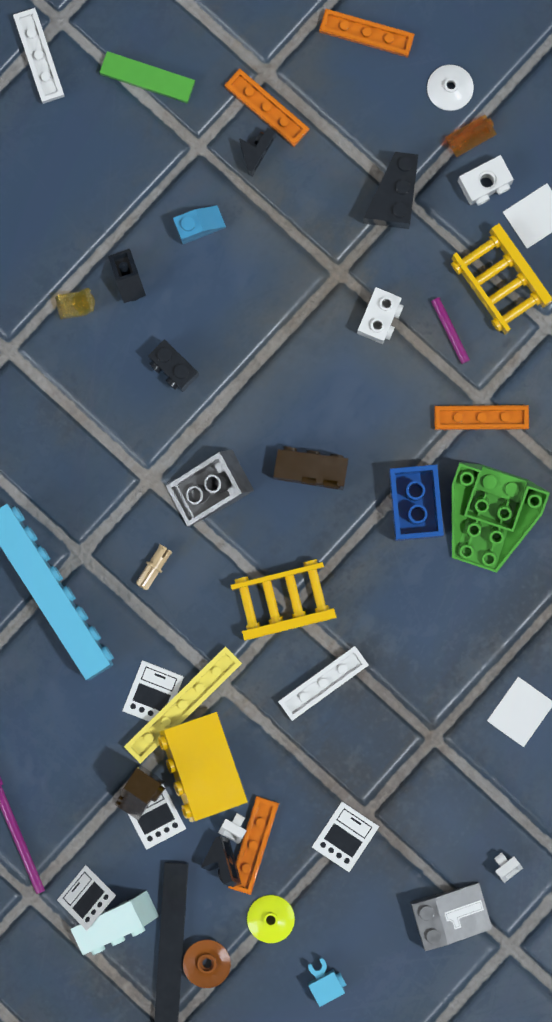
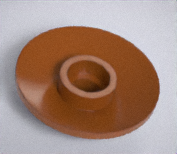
M201 940L194 943L188 948L183 959V969L186 977L191 983L201 988H213L220 985L227 978L231 968L228 951L223 945L214 940ZM210 959L212 965L210 967H205L203 965V960Z

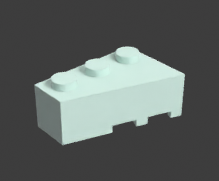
M146 890L135 898L120 903V905L102 912L87 931L78 924L71 928V932L82 955L89 952L95 955L105 950L104 945L110 942L112 946H115L125 941L124 936L130 933L134 937L146 931L144 926L159 917Z

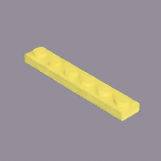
M225 646L124 746L126 750L141 764L159 746V732L180 725L242 663Z

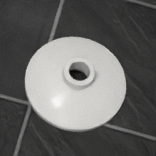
M456 65L439 67L431 74L427 84V93L431 102L445 111H455L463 108L470 101L474 90L473 81L469 73ZM453 82L455 84V88H447V83Z

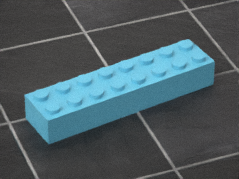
M6 504L0 508V547L85 680H91L113 666L111 660L114 659V656L107 646L102 647L98 640L101 639V636L96 628L88 626L86 622L89 619L82 607H76L73 600L76 597L71 589L67 586L63 587L60 582L63 579L62 575L56 567H51L47 562L51 558L43 547H38L35 543L38 538L31 527H25L22 523L25 518L19 508Z

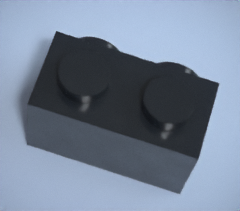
M165 339L148 355L151 360L149 365L158 374L162 371L168 377L165 381L174 390L179 388L183 392L199 376L198 371Z

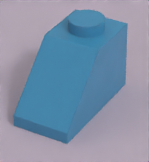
M217 205L194 209L173 218L182 244L226 228Z

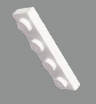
M33 8L14 14L13 16L42 103L65 97L36 9Z
M354 646L278 702L293 721L366 668L368 663Z

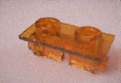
M483 115L446 136L445 139L457 158L494 137L497 133L493 128L494 123L491 118L488 119L486 115Z

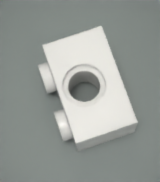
M501 155L459 176L457 182L470 206L475 203L479 206L490 200V195L496 192L500 195L511 189L510 185L514 179ZM482 178H489L493 185L491 187H484L480 180Z

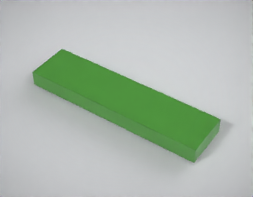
M108 51L100 70V75L187 104L195 85V80Z

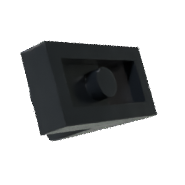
M268 127L264 133L260 132L254 142L257 145L256 147L239 139L248 175L252 177L276 138V132Z
M222 836L216 837L201 868L209 871L219 868L218 876L224 885L238 886L241 884L230 839Z

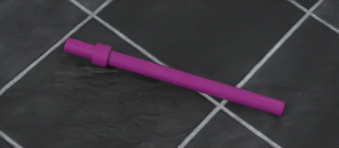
M0 777V808L36 894L45 891L1 786L3 782Z

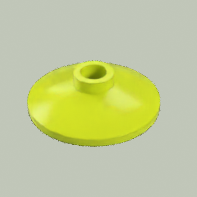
M266 895L260 897L251 905L248 911L247 924L249 930L255 938L262 942H280L291 933L294 927L295 916L293 909L285 899L279 896ZM274 916L276 921L274 924H268L266 918Z

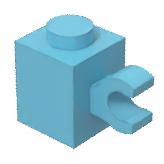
M322 957L319 958L322 964L319 970L314 969L311 963L308 964L309 971L316 978L308 982V986L319 1007L345 994L343 987L347 985L341 973L336 974L334 969L325 973L327 965Z

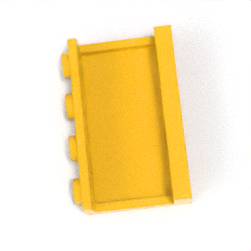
M217 712L159 732V745L163 751H166L168 757L166 765L176 780L174 782V789L178 796L181 795L184 804L181 805L186 819H189L190 822H195L248 802Z

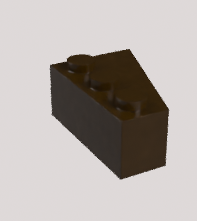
M284 446L283 450L278 449L273 479L343 490L349 458H344V456L330 454V456L320 455V452L307 450L306 453L297 452V448Z
M141 765L136 768L122 789L115 805L139 820L150 802H156L165 790L162 786L165 781Z

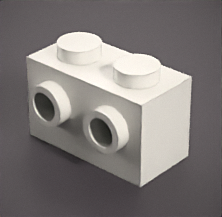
M376 287L357 334L381 344L384 343L385 339L390 340L395 328L391 326L394 317L399 319L404 307L400 304L402 298Z

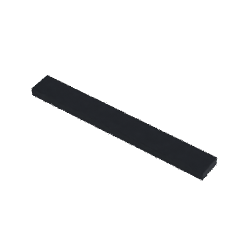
M165 862L154 1022L179 1021L189 864Z

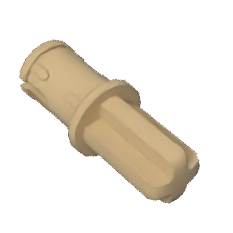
M160 544L149 562L146 561L147 566L136 581V584L142 589L148 590L158 573H162L163 565L173 552Z

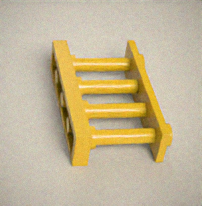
M498 223L489 232L491 234L490 240L462 259L456 252L451 258L453 261L451 265L458 275L462 273L493 317L491 322L498 332L502 331L506 335L511 329L508 325L509 322L535 304L537 306L540 304L542 308H545L552 302V297ZM494 247H500L505 254L503 259L475 278L467 266ZM508 266L510 268L513 266L518 272L517 278L488 297L480 285ZM527 285L532 292L530 297L502 316L494 304L520 286Z
M317 559L304 562V567L253 580H249L248 576L235 579V584L231 585L232 591L239 589L248 623L246 625L247 630L242 631L244 641L337 618L335 609H329V606L325 604L317 569L324 568L323 562L318 563ZM308 572L317 607L315 608V613L306 615V612L302 609L294 575ZM281 578L286 580L294 612L292 614L293 619L285 621L279 615L271 581ZM262 583L271 619L269 620V625L260 627V623H257L248 587Z

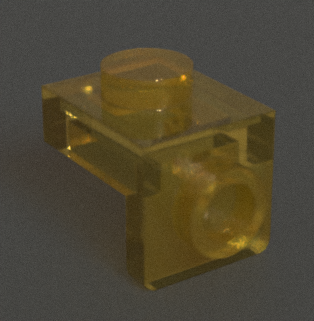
M85 288L80 292L60 294L55 297L60 320L86 316L94 311L95 300L89 288Z

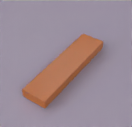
M325 9L319 33L407 58L415 35L414 33L330 9Z
M240 68L224 85L229 92L293 147L310 130Z
M529 405L434 406L435 430H528Z
M256 796L246 828L247 831L236 860L241 884L235 887L228 886V888L251 895L279 803Z

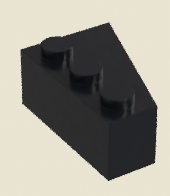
M394 153L363 218V224L409 229L419 154Z

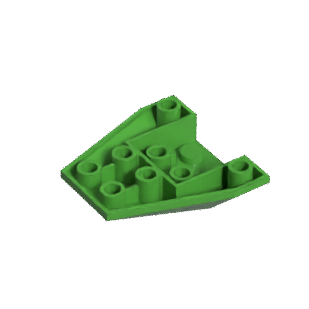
M459 462L452 483V558L497 573L542 516L550 492L528 479L481 464Z

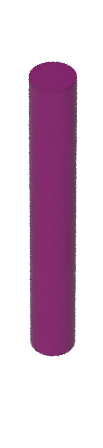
M440 298L432 300L431 303L461 364L470 361Z

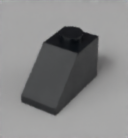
M128 249L108 256L123 302L136 301L139 298L145 297L146 294L131 250Z

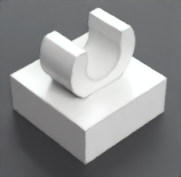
M237 813L232 822L225 819L218 833L239 844L247 831L241 827L245 817Z
M500 853L494 858L500 866L496 873L504 883L523 869L515 857L508 861L503 853Z

